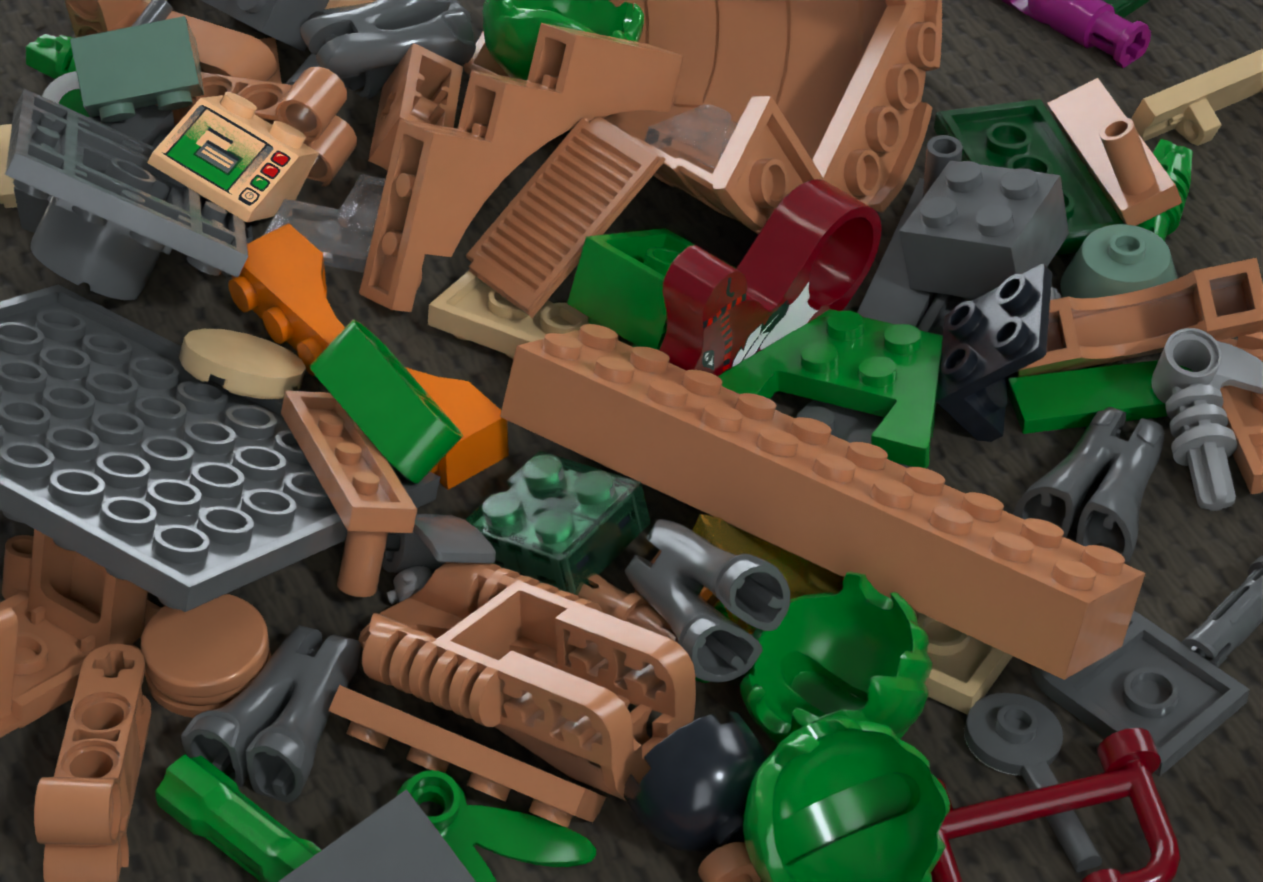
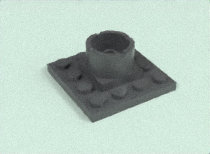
M25 88L23 89L14 108L5 175L14 178L13 184L30 196L48 199L49 195H52L32 237L30 246L33 255L51 271L78 286L83 282L88 283L90 291L119 300H135L143 291L161 252L170 255L172 249L188 255L186 260L200 271L214 276H219L224 271L238 278L248 258L245 224L242 219L147 163L152 152L156 149L155 147Z

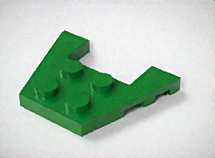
M829 309L814 320L792 331L718 376L722 379L723 387L738 394L751 393L770 399L776 391H781L885 417L871 435V444L885 450L888 454L887 459L895 463L926 469L929 466L943 335L922 331L909 324H892L862 317L853 311Z

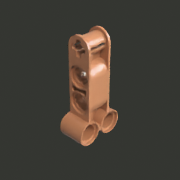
M309 67L304 70L293 85L201 72L204 95L192 97L193 104L188 107L171 110L173 111L174 124L176 126L200 98L224 96L225 92L237 94L257 107L255 115L272 125L274 121L286 123L306 136L303 143L319 152L307 178L324 182L322 186L325 187L331 183L357 146V137L353 128L345 120L336 116L347 100L345 85L335 73L322 67Z
M120 643L108 644L94 649L86 656L81 666L54 777H42L37 785L34 826L37 842L45 844L43 861L44 882H118L121 867H128L129 845L126 832L152 714L151 703L146 696L142 695V683L146 670L145 658L139 649L131 645Z

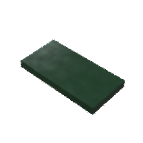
M1036 99L936 112L935 132L938 136L948 135L955 137L962 143L961 161H972L980 165L1010 169L1024 168L1034 172L1061 176L1069 235L1055 256L1077 253L1087 236L1099 228L1125 224L1042 100Z

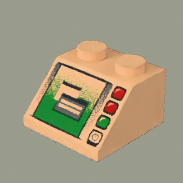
M225 92L224 96L200 98L152 152L147 163L248 223L285 214L293 206L319 152L303 143L306 136L296 128L280 121H274L273 125L255 115L257 107L252 102L237 94Z

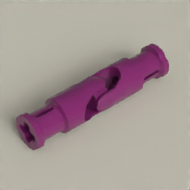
M1001 0L1033 19L1049 24L1057 32L1086 48L1095 46L1113 56L1116 64L1123 69L1140 58L1146 52L1150 43L1151 30H1149L1147 24L1141 21L1131 23L1115 14L1114 7L1103 0Z

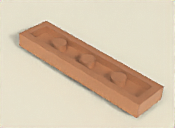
M339 685L328 710L351 720L346 734L384 750L391 737L411 746L406 757L407 760L427 769L446 773L450 763L472 772L467 786L505 802L511 789L534 798L528 812L567 828L573 815L593 823L606 797L341 685Z

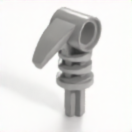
M1195 328L1180 329L1174 332L1165 344L1152 375V389L1157 398L1166 404L1167 415L1172 419L1170 430L1173 437L1176 438L1171 445L1173 458L1178 464L1189 466L1198 506L1210 511H1219L1232 506L1236 499L1227 458L1237 449L1235 433L1226 427L1228 417L1226 411L1221 408L1224 400L1220 388L1223 386H1234L1263 394V362L1238 347L1216 341L1203 330ZM1180 366H1185L1191 369L1193 372L1186 371L1182 369Z

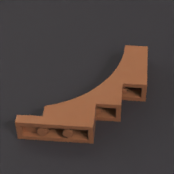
M541 23L527 80L471 70L458 129L400 119L359 294L391 310L412 312L416 291L422 280V265L425 254L452 257L465 230L479 209L517 166L547 142L574 128L581 118L591 121L599 116L604 117L621 112L644 110L670 112L674 92L678 85L683 55L646 43Z

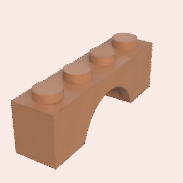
M1257 258L1194 270L1173 281L1134 292L1098 298H1073L1068 296L1050 300L1047 353L1042 359L1018 370L1017 375L1022 377L1072 371L1161 353L1168 338L1174 332L1184 328L1203 330L1216 341L1263 332V283Z

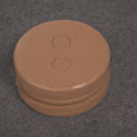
M230 594L222 595L187 612L165 605L146 624L140 645L141 653L145 658L146 682L153 698L167 710L191 718L202 712L222 708L249 686L271 657L268 629L263 616L249 602Z

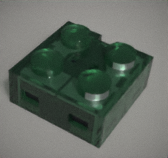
M541 450L507 480L509 487L507 492L492 494L465 519L477 528L495 549L494 564L499 565L501 568L518 572L520 575L534 578L540 583L557 587L560 591H568L575 595L579 594L584 583L586 585L590 584L588 579L592 575H599L651 523L641 482Z

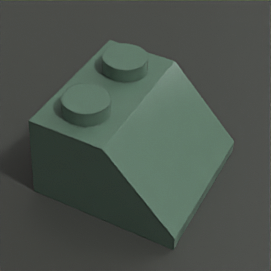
M185 16L70 39L83 106L90 117L100 116L102 122H117L134 117L136 115V108L157 104L160 111L177 110L192 105V97L204 95L197 43Z

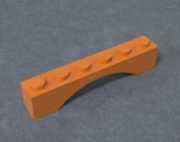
M288 223L247 244L248 258L238 278L232 275V279L228 282V288L237 307L243 312L253 310L262 318L270 337L278 344H282L285 341L288 342L297 351L299 358L302 359L306 371L315 376L310 369V365L345 327L336 318L327 300L323 253ZM406 368L463 434L458 443L430 471L441 477L440 483L447 490L509 456L507 420L500 417L501 409L469 381L437 377Z

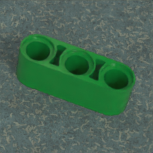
M355 319L344 328L310 365V369L381 454L399 472L416 484L420 483L463 437L462 432L387 346Z

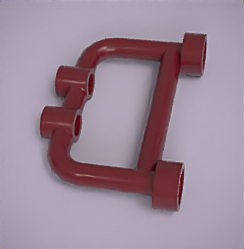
M1128 728L1115 732L1105 738L1097 748V755L1104 773L953 809L945 783L938 779L948 795L950 811L938 832L946 847L931 872L932 882H963L949 843L950 839L1129 797L1150 849V861L1141 869L1123 874L1116 869L1098 870L1087 875L1081 882H1171L1175 878L1181 859L1178 840L1152 777V774L1160 766L1161 758L1151 733L1143 728Z

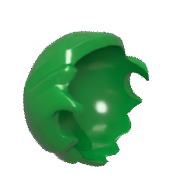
M484 0L482 10L484 39L490 55L509 77L522 80L528 79L541 23L636 42L640 41L644 26V12L638 4L634 3V9L633 4L624 2L616 7L609 0Z
M847 572L843 580V589L838 594L818 593L790 599L788 612L776 630L765 631L758 628L755 629L752 636L759 641L763 651L754 665L745 673V677L740 684V693L753 721L775 745L778 746L791 733L805 725L832 716H845L856 721L884 724L892 728L898 739L904 736L924 709L929 695L925 682L930 676L933 663L927 654L929 645L928 635L918 625L913 608L900 594L892 592L890 593L891 598H889L872 586L866 578V574Z
M832 716L816 720L791 733L759 767L749 789L744 812L743 833L745 846L750 861L763 882H932L931 872L946 847L938 832L950 811V801L942 784L931 774L929 761L914 746L898 739L890 726L869 721H856L845 716Z

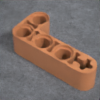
M65 0L76 38L131 27L149 4L142 0ZM172 11L165 19L186 17L196 39L201 72L268 81L277 71V62L274 54L261 40L251 35Z

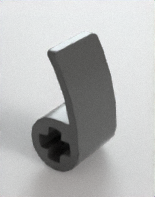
M416 514L413 533H388L382 567L387 572L399 573L410 567L424 566L429 568L433 574L436 569L446 562L495 563L496 551L484 535L464 519L453 515Z

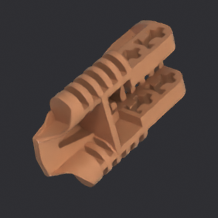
M444 563L434 571L421 590L382 611L380 614L373 613L371 622L361 631L359 636V642L364 649L362 666L364 673L369 678L386 685H392L396 689L413 694L421 700L433 702L436 706L445 710H453L455 714L473 719L476 723L483 726L495 727L567 776L625 800V783L630 774L633 775L639 784L651 769L644 756L674 731L694 721L696 703L695 670L690 656L679 643L666 636L603 613L602 608L594 601L579 598L578 595L568 591H560L557 587L540 583L534 578L520 575L518 572L510 569L501 568L494 563ZM629 704L637 706L631 712L627 709ZM652 710L663 713L652 722L653 737L650 738L646 731L649 715Z

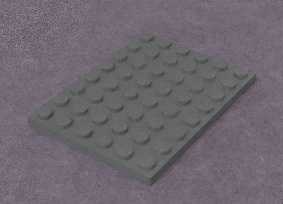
M59 284L0 301V510L5 517L27 524L52 538L57 546L85 556L103 566L111 576L128 580L157 596L162 604L184 612L346 540L347 529L281 415L283 399H258L230 393L229 390L223 388L225 379L210 374L208 382L196 379L184 369L180 362L179 355L182 346ZM388 461L416 508L436 500L440 476L429 472L420 483L416 484L405 477Z

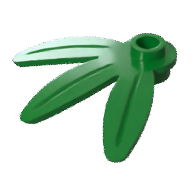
M428 770L412 776L402 784L396 795L398 796L407 789L418 805L431 801L443 808L441 815L427 817L476 882L497 881L475 849V845L510 859L548 867L585 865L596 856L597 850L592 842L567 827L517 811L482 805H467L461 787L452 777L440 771Z

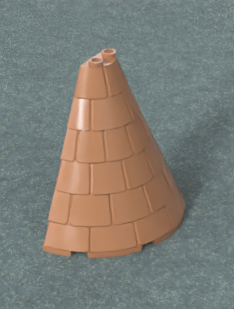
M609 0L616 7L624 2L632 3L633 9L634 3L640 6L644 12V26L639 42L683 55L678 85L674 92L670 112L644 110L621 112L602 117L666 159L653 176L671 187L681 189L718 213L735 219L758 235L780 202L792 190L809 180H825L870 206L875 211L882 213L903 188L922 147L933 109L928 103L921 102L926 71L940 68L942 0ZM483 31L475 44L476 49L473 57L468 63L463 65L464 71L469 76L472 70L509 77L490 55ZM676 95L703 98V105L709 106H701L700 108L678 107L674 103Z

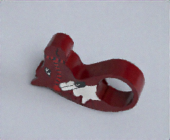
M813 179L796 187L780 202L737 269L697 245L687 247L671 263L664 278L662 292L667 313V332L660 351L669 356L670 364L686 371L701 370L719 376L792 331L814 320L829 309L842 311L865 279L876 257L881 239V220L878 213L870 206L827 181Z

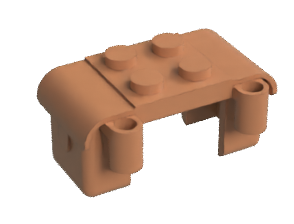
M34 529V536H14L8 539L5 544L2 596L6 600L0 602V738L17 728L25 727L73 699L82 663L86 656L94 649L108 644L120 643L131 645L141 651L133 643L142 637L143 630L148 621L161 609V607L147 600L148 591L128 580L111 576L103 566L75 551H69L57 546L52 538Z

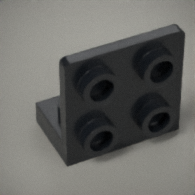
M1039 264L1023 274L1010 276L999 287L973 301L960 303L949 314L945 315L936 402L977 441L992 442L1003 436L1008 376L1042 359L1047 353L1052 272L1044 264Z

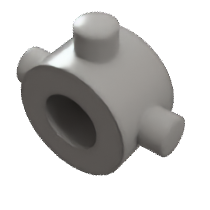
M414 566L399 572L393 580L395 589L387 592L389 602L391 604L400 603L421 590L432 576V571L424 566Z

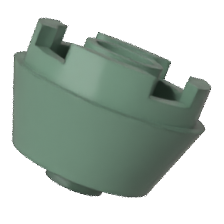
M1117 224L1099 228L1087 236L1064 271L1060 282V289L1063 297L1098 298L1147 289L1178 279L1170 249L1161 237L1142 227Z

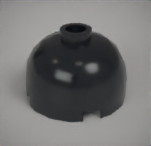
M729 712L731 722L721 725L714 714L700 717L677 729L644 756L651 769L642 778L641 782L638 784L632 774L627 779L624 789L625 800L638 819L662 843L676 850L706 851L733 842H745L743 821L749 789L759 767L767 759V756L758 739L738 713Z

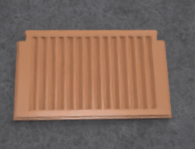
M600 116L598 118L595 117L591 123L588 119L581 118L466 254L467 259L472 262L469 265L470 269L468 271L533 318L578 265L586 236L603 235L666 159Z

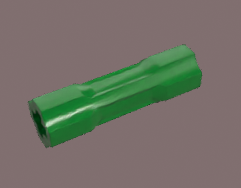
M185 754L166 769L163 781L155 790L156 801L161 809L194 835L208 839L260 882L280 881L321 851L311 841L298 838L240 792L235 781L201 755L190 758Z

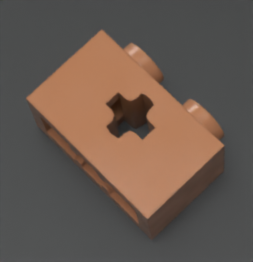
M413 43L382 87L368 161L388 171L400 119L453 128L463 67Z

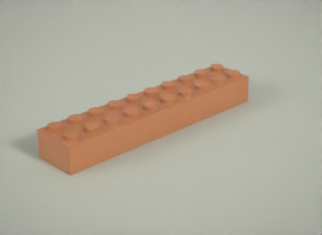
M584 324L580 327V330L564 334L548 333L544 339L516 346L500 415L503 419L842 577H845L847 572L866 574V578L881 594L891 598L890 593L896 592L909 603L913 610L1063 680L1118 650L1123 645L1145 573L1124 564L1125 558L1110 548L1098 545H1088L1085 547L1063 537L1064 531L1051 522L1034 518L1024 520L1003 510V503L994 497L982 493L969 492L965 494L945 485V478L935 471L921 467L906 468L888 460L887 452L878 446L864 442L849 443L831 435L832 429L821 421L805 417L793 418L775 410L776 403L769 398L751 393L738 394L723 387L722 379L712 373L701 370L686 371L670 364L669 356L662 351L649 347H632L618 341V334L607 327Z

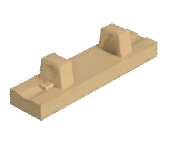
M1263 49L1143 98L1131 118L1143 141L1176 129L1190 143L1197 146L1211 141L1221 127V122L1216 116L1215 111L1257 93H1263Z

